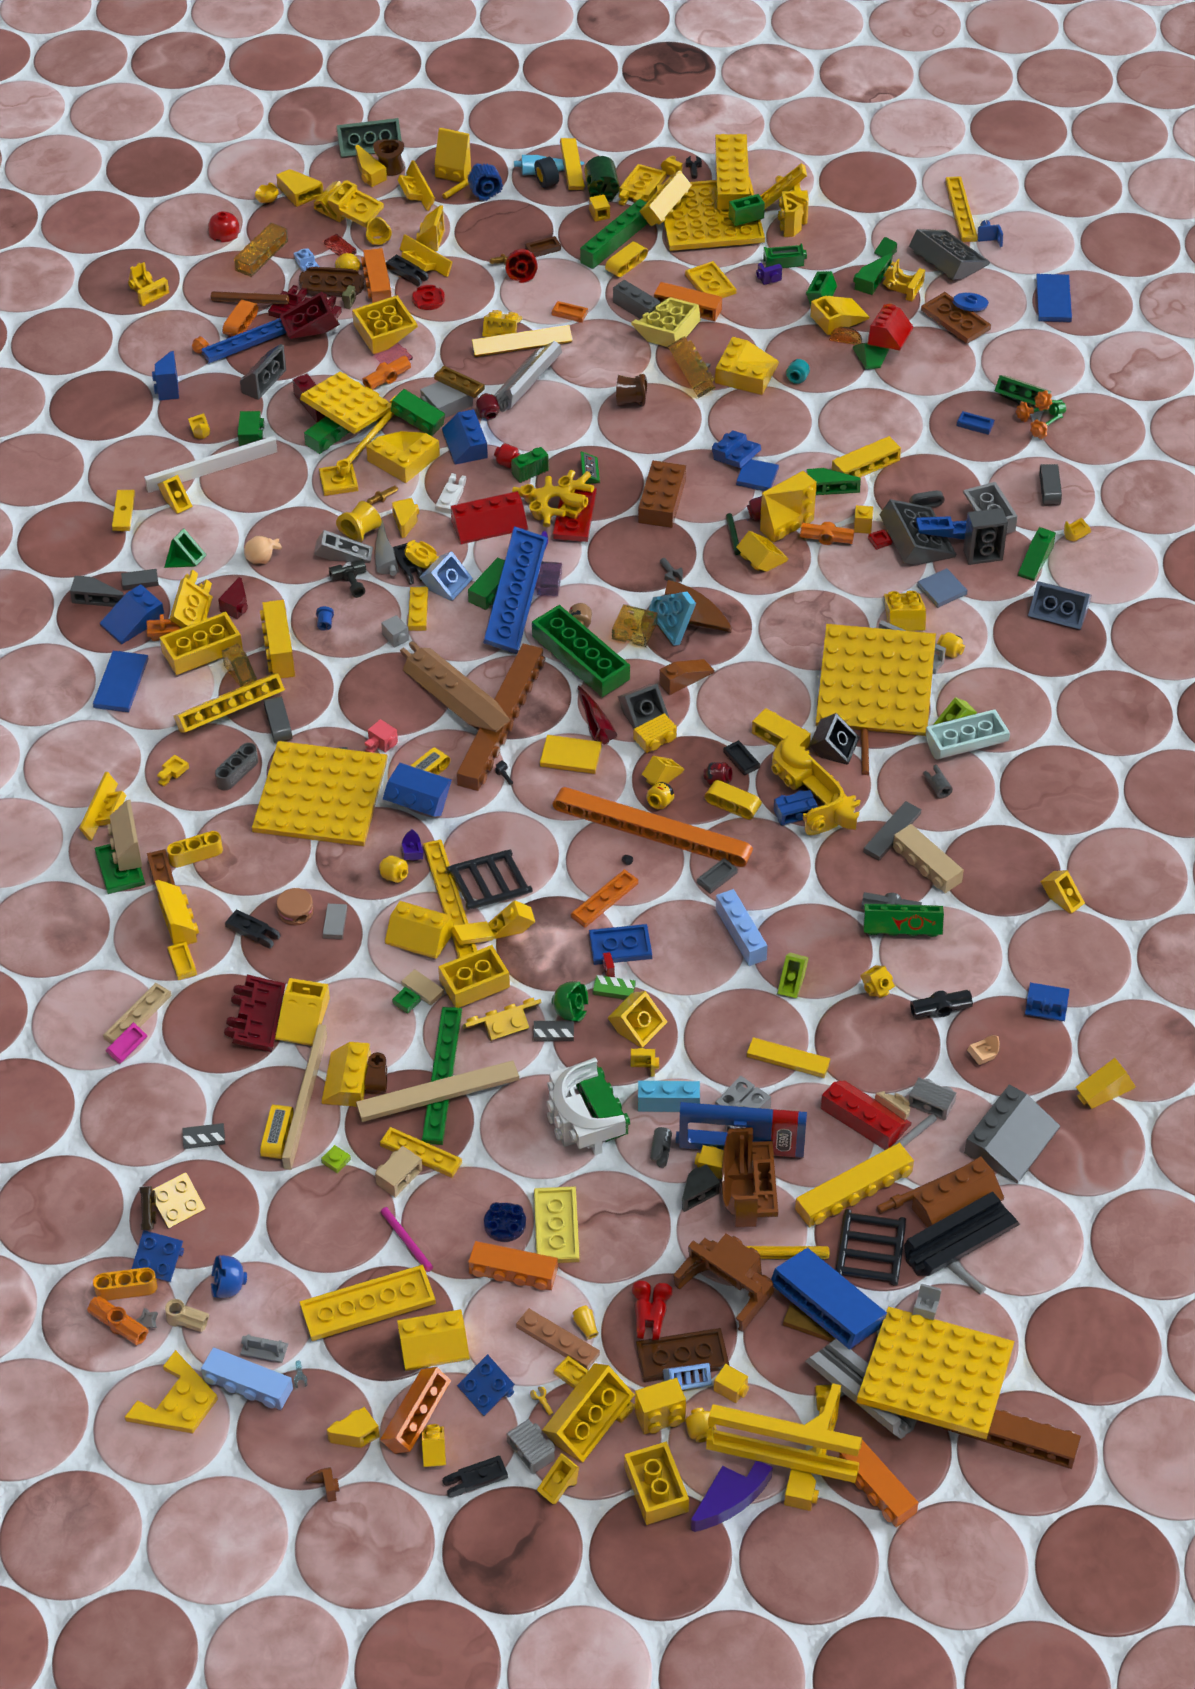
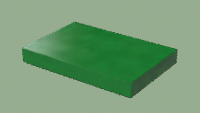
M111 844L94 848L107 894L145 885L141 867L119 871V866L114 864L112 855L116 850L111 849Z

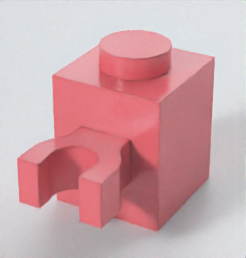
M381 719L368 729L369 739L365 742V745L368 747L365 749V752L374 753L379 748L386 753L390 748H393L398 742L397 729Z

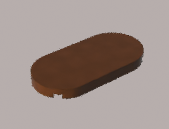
M309 267L306 271L300 273L299 285L300 288H306L307 293L311 295L323 292L327 296L342 297L343 291H346L349 285L355 286L356 295L361 293L364 288V278L358 274V271L353 269Z

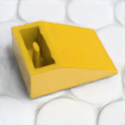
M823 296L811 301L810 317L827 335L870 319L852 298Z
M890 591L888 594H884L887 623L906 631L926 630V608L920 593L916 591H907L906 593Z
M289 978L283 997L275 1040L313 1045L317 1027L319 1024H322L330 1000L328 984Z

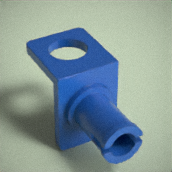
M984 220L978 227L977 240L979 242L997 240L999 247H1003V231L999 224L991 225L988 220L986 222Z

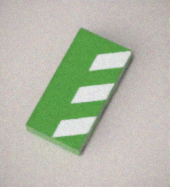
M597 975L593 995L626 999L634 992L636 981Z

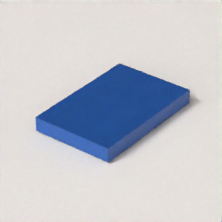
M647 924L589 930L594 965L603 964V953L608 952L611 953L613 963L652 959Z

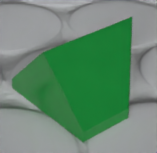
M868 343L853 346L854 352L865 369L881 368L889 351V348L869 345Z
M184 528L172 539L164 568L195 567L205 558L206 553Z

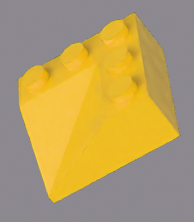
M398 295L352 310L353 325L372 354L390 349L418 327V324Z
M732 337L715 368V383L763 395L779 361L748 340Z
M399 431L378 436L366 446L368 462L404 483L410 481L440 456L439 440L427 433Z
M804 471L762 493L760 531L773 543L801 528L802 523H811L814 520L817 482Z

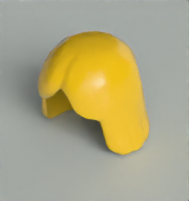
M375 217L368 220L366 238L371 244L381 245L390 240L392 230L383 218Z

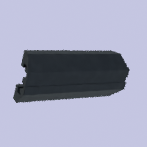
M992 1191L908 1238L904 1244L906 1262L912 1267L917 1276H930L1017 1227L1020 1223Z

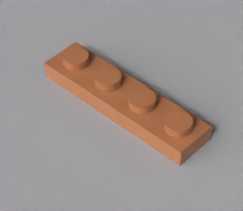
M530 1308L527 1309L516 1323V1328L562 1356L571 1357L587 1370L600 1355V1350Z

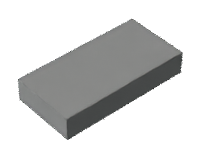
M328 903L323 938L343 939L348 909L347 904Z

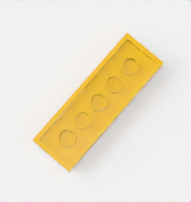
M419 1265L302 1300L299 1303L311 1341H315L436 1304V1299L424 1266Z

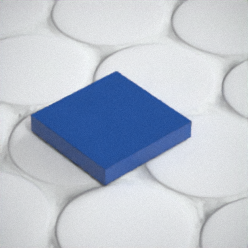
M750 459L742 466L736 485L766 491L772 488L779 465Z

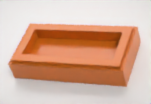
M557 301L552 309V316L583 323L588 314V308Z

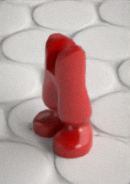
M636 1281L633 1283L632 1294L637 1299L635 1303L637 1338L644 1339L646 1327L652 1328V1340H659L667 1310L665 1302L671 1298L673 1291L669 1284H656L653 1289V1302L650 1303V1284L646 1281Z

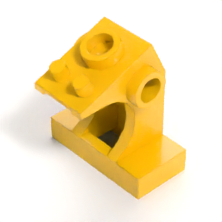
M900 259L896 263L892 261L890 265L893 267L889 266L883 275L886 277L883 284L891 290L907 294L906 300L912 302L924 284L925 269L919 268L917 273L909 276L903 274V270L899 268Z
M145 262L138 263L135 267H130L128 285L137 292L138 301L142 307L169 293L168 280L163 277L155 282L152 281V275L149 271H146Z

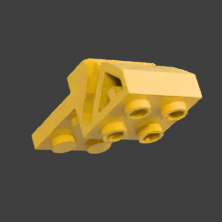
M348 180L342 183L340 181L331 183L314 202V209L339 223L346 217L365 228L368 220L375 218L384 208V203L357 190V185Z
M800 183L789 191H782V197L779 198V208L781 209L778 211V220L780 221V231H783L784 237H794L801 231L802 224L805 225L808 222V191L801 190Z

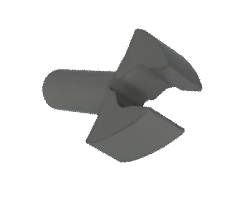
M662 558L660 563L668 572L665 574V580L667 582L668 580L676 582L675 577H678L682 582V568L674 569L666 558Z

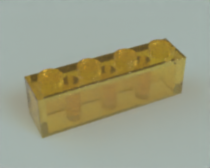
M270 223L258 236L235 256V270L252 277L288 242L287 228L274 223Z
M684 336L668 346L698 398L716 388L713 384V381H715L711 372H706L709 369L704 361L700 362L702 357L699 352L693 351L696 347L691 340L688 342Z

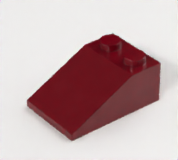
M323 292L280 315V319L290 339L326 333L340 325L330 302Z

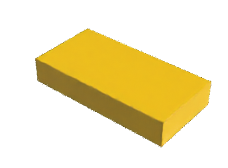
M487 921L455 925L451 930L459 945L492 941L495 937Z
M187 942L167 947L178 980L197 975Z

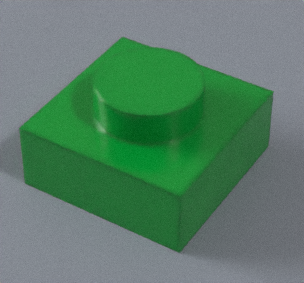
M404 987L392 999V1002L408 1014L421 1002V997L407 987Z

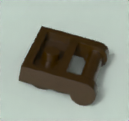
M152 1186L139 1187L142 1210L141 1230L154 1229V1224L157 1222L156 1211L152 1209V1203L156 1202L155 1190H152Z

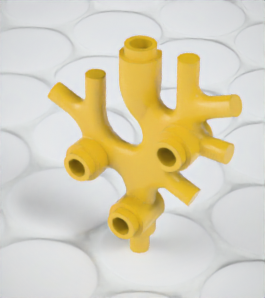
M569 470L567 475L562 476L558 480V486H553L552 477L546 476L545 485L542 488H534L532 484H526L521 487H513L512 492L518 491L520 497H524L526 503L530 504L529 509L536 520L544 519L543 526L550 527L552 516L564 517L566 515L565 510L548 506V501L551 498L560 497L566 505L582 509L587 506L588 498L585 495L574 493L575 489L593 492L594 485L584 484L591 477L588 471L577 480H573L576 473L573 470Z

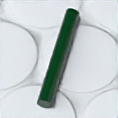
M728 513L726 514V520L734 554L740 555L741 552L736 548L739 540L733 515Z

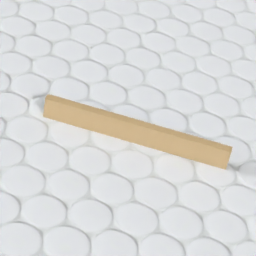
M319 1024L316 1030L282 1155L284 1169L292 1170L327 1040L326 1025Z
M514 1060L357 1101L356 1106L361 1121L364 1122L518 1081L519 1074Z

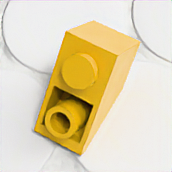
M514 900L488 924L495 935L494 938L497 939L523 933L535 923V919L530 906Z
M365 1406L359 1410L352 1411L343 1420L332 1423L327 1429L330 1443L362 1448L380 1437L379 1426Z
M430 1424L422 1431L424 1467L446 1465L444 1426L439 1427L438 1424Z

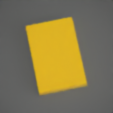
M714 261L685 270V276L697 291L721 296L722 298L737 293V289Z
M547 735L540 767L595 774L602 742Z

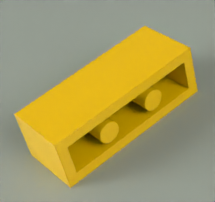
M767 708L752 721V734L775 747L787 736H790L799 746L805 747V750L810 745L811 733Z

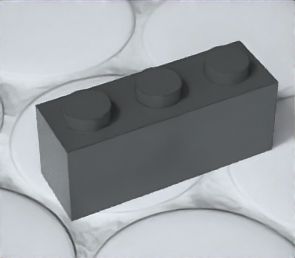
M626 280L613 287V303L639 319L643 318L642 315L646 312L651 313L654 311L655 307L660 304L659 300Z

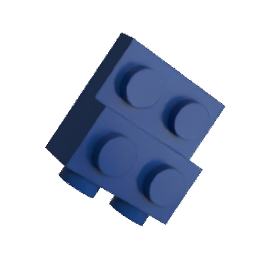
M734 430L729 434H724L723 439L718 443L715 442L712 446L714 460L738 468L744 466L761 451V444L747 440L746 434Z

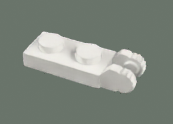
M451 473L449 481L446 483L435 505L436 511L451 514L450 506L457 505L466 484V476L462 475L459 484L456 485L454 484L456 474Z

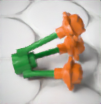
M1047 390L1038 392V395L1035 397L1036 408H1029L1027 402L1021 401L1016 409L1017 417L1024 422H1027L1030 414L1048 410L1051 415L1055 416L1046 423L1037 419L1031 422L1030 431L1032 435L1041 440L1047 436V426L1063 418L1062 414L1066 412V405L1063 400H1052V395L1048 394Z

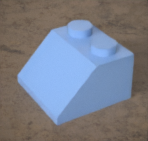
M452 551L439 556L420 576V579L431 592L450 601L473 579Z

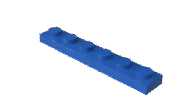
M279 318L202 348V354L209 363H212L287 332Z

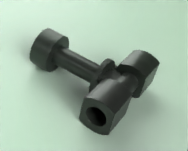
M363 559L352 561L351 565L342 567V565L329 567V575L332 581L344 578V580L350 582V592L353 597L358 598L365 594L366 590L363 584L356 580L357 574L366 572V565Z

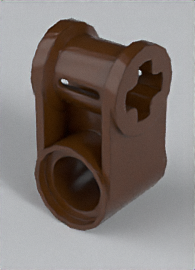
M373 1053L368 1058L365 1091H387V1061L382 1053Z

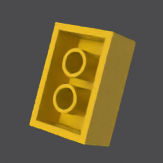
M493 945L438 966L439 981L455 1008L463 1007L510 987L509 972Z
M667 1441L624 1454V1468L646 1525L689 1512V1497Z

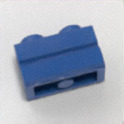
M811 790L798 791L788 796H779L774 799L773 809L780 825H785L803 820V813L807 814L812 808L814 809L818 806Z

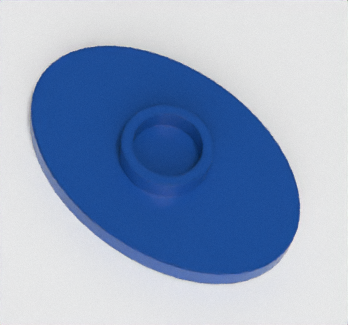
M959 293L953 298V304L956 307L967 311L984 310L989 303L985 297L975 293Z

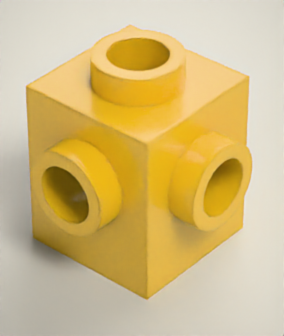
M875 965L860 975L864 983V989L870 996L884 997L890 993L889 990L895 987L892 981L893 977L885 966Z

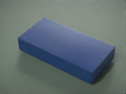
M962 411L956 426L989 435L995 420Z

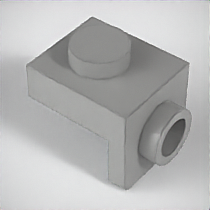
M921 1284L913 1315L917 1314L934 1320L942 1290L937 1287Z

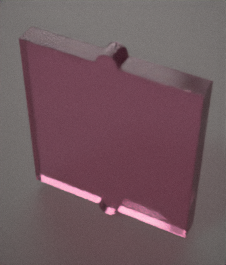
M396 343L388 350L373 354L380 364L383 362L389 364L404 355L409 361L413 359V356L407 352V349L403 348L399 343Z

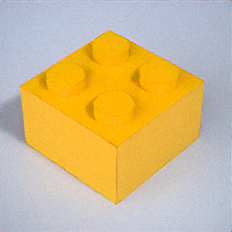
M677 1378L635 1390V1414L644 1435L657 1433L661 1429L670 1426L676 1427L685 1422L686 1398Z

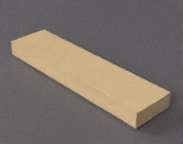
M155 983L103 1035L104 1040L112 1044L133 1022L140 1028L172 996L171 991Z

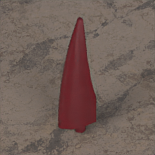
M578 686L577 689L585 709L589 732L593 740L602 742L604 745L608 744L610 740L617 737L613 725L591 696Z

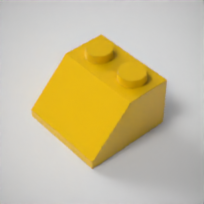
M443 205L438 206L425 216L424 221L420 223V233L416 235V241L434 251H438L445 231Z
M751 531L746 533L736 547L741 552L740 555L744 559L750 560L752 562L750 565L757 571L761 569L767 572L787 562L789 559L768 538Z
M646 991L631 993L608 1017V1020L620 1035L640 1048H643L667 1023V1020Z

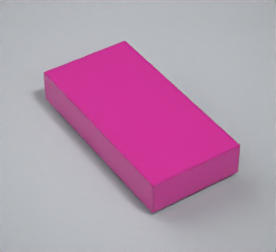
M133 1022L105 1051L120 1065L148 1035Z

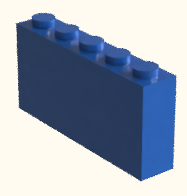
M808 1247L774 1269L771 1278L774 1288L849 1350L881 1328L887 1312Z

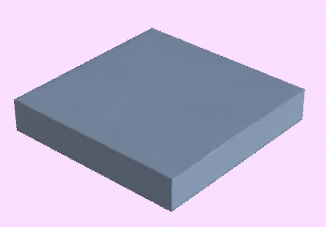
M947 568L917 583V586L937 608L967 595L968 591Z

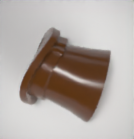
M382 139L377 140L373 144L378 161L386 167L387 176L398 175L405 169L401 156L405 146L400 140Z
M639 374L635 378L618 375L616 386L617 406L636 402L640 403V407H644L648 386L645 374Z

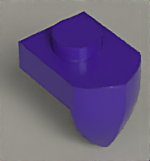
M413 829L408 831L402 840L404 860L415 861L423 859L421 840Z

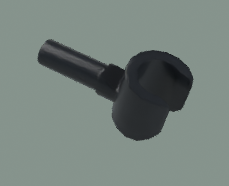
M501 760L496 764L495 773L502 775L508 784L512 785L513 781L506 773L508 766Z

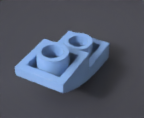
M308 248L293 253L301 271L304 272L309 267H320L315 262V257Z

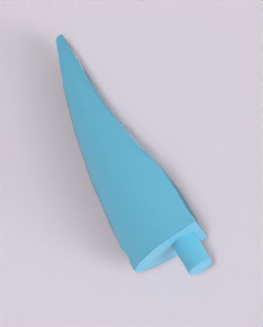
M522 155L521 161H514V167H521L522 175H536L535 161L546 157ZM553 158L558 172L564 171L563 159Z

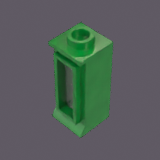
M802 243L795 246L764 247L763 261H766L765 268L780 264L782 268L804 266V260L807 259V251L803 249Z

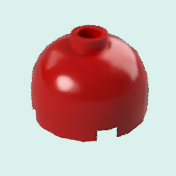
M225 211L214 214L208 223L210 238L214 241L216 239L221 240V242H230L238 237L237 234L240 233L238 219L232 213Z
M517 249L511 252L506 259L505 269L510 279L524 283L534 278L538 269V263L532 252L526 249Z

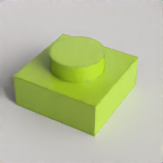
M336 1145L321 1158L322 1164L336 1173L351 1160V1156Z

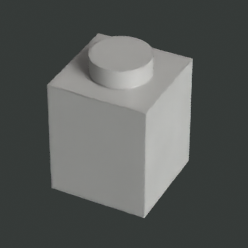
M397 615L381 622L382 635L394 648L409 641L408 627Z

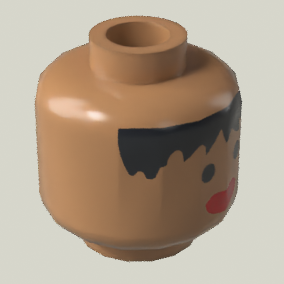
M577 603L571 606L569 613L588 628L592 619L591 608L584 603Z

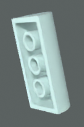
M995 709L926 727L928 746L933 757L937 760L1008 742L1010 738L1008 728Z

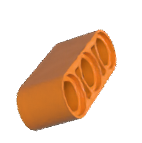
M241 300L224 322L223 334L233 337L245 332L257 316L258 304Z

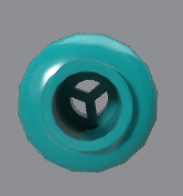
M802 359L793 360L786 370L788 380L794 384L803 383L810 373L808 363Z

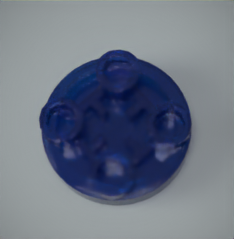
M492 1203L484 1217L486 1233L492 1239L499 1242H510L518 1239L526 1229V1216L522 1206L512 1203Z

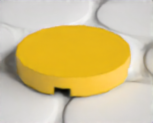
M416 540L408 542L404 552L413 564L422 568H429L438 558L436 550L426 542L420 541L418 543L415 542Z

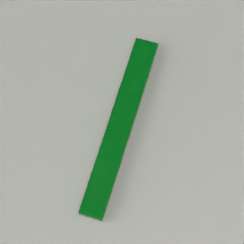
M442 1007L431 1082L453 1076L462 1008ZM450 1099L427 1105L422 1141L428 1144L443 1145Z

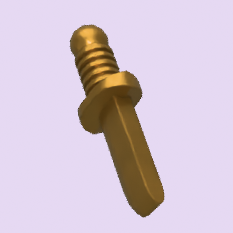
M501 254V257L490 258L489 262L491 264L504 263L505 265L508 256Z
M394 485L382 492L377 491L375 496L367 500V503L372 505L378 501L384 502L386 500L385 497L397 492L399 488Z

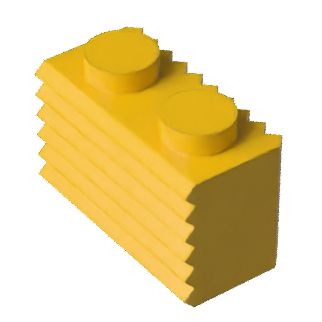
M665 713L633 729V739L646 753L658 749L664 743L672 742L677 737V726L674 725V722Z

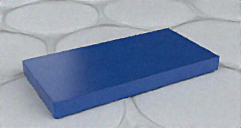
M1036 274L1038 321L1071 322L1072 310L1069 275Z
M113 650L93 701V708L129 712L149 660L148 655Z

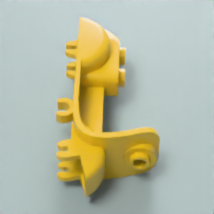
M787 736L778 743L772 756L771 769L773 773L778 775L793 790L806 786L825 804L814 809L812 808L807 814L803 813L806 834H820L838 825L846 829L856 830L857 818L860 812H855L854 807L859 806L861 800H856V795L847 797L839 781H836L832 775L809 755V750L805 751V747L799 746L790 736Z

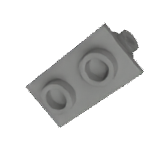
M248 1334L242 1337L241 1344H243L240 1355L283 1363L288 1343L280 1340L274 1341L254 1337Z

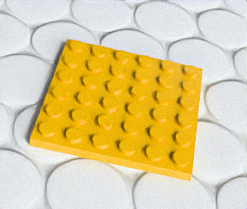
M749 177V190L751 196L754 195V191L751 179ZM716 180L690 182L692 186L687 190L689 193L680 198L681 202L672 208L673 211L665 216L666 219L663 222L669 251L765 243L761 219L734 226L728 217L729 210H717ZM661 184V185H656V191H657L663 184Z
M826 624L816 726H818L820 719L837 713L851 729L861 730V728H867L868 731L926 736L936 633Z
M278 741L254 818L252 832L364 846L388 761V755Z
M888 1306L887 1315L883 1320L856 1403L987 1440L1015 1341L940 1320L924 1318L921 1315H913L911 1312Z

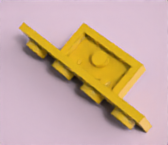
M412 160L406 172L407 176L399 175L397 180L407 199L421 201L425 209L429 211L435 197L416 162Z
M403 235L400 250L403 251L402 258L420 267L425 272L435 270L446 277L449 276L453 263L451 260L410 236Z
M109 772L104 773L79 827L89 841L93 840L99 826L111 824L110 815L123 804L127 796L123 791L115 792L118 783Z
M534 997L523 1001V1005L517 1007L515 1004L505 1006L504 1011L498 1013L497 1010L485 1013L486 1017L480 1019L478 1016L466 1019L467 1023L462 1026L463 1029L485 1023L490 1041L528 1029L529 1025L524 1010L537 1006L542 1002L541 999L534 1000Z

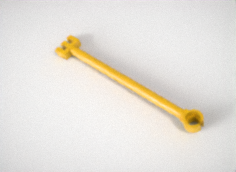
M391 409L346 459L344 458L336 463V470L339 474H348L352 461L393 417L394 413L391 412Z

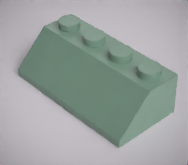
M399 118L336 126L341 157L355 156L356 145L372 154L375 153L373 144L377 140L393 139L402 141Z

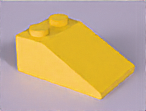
M439 128L434 164L435 177L456 182H462L468 178L469 172H471L470 137L468 133Z

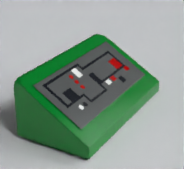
M580 452L582 475L586 471L591 474V477L584 484L600 483L598 457Z

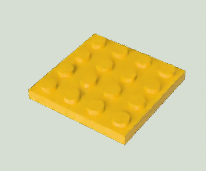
M338 372L302 393L300 397L301 401L353 434L383 417L391 409V403L386 399L381 398L372 390L367 389L342 372Z

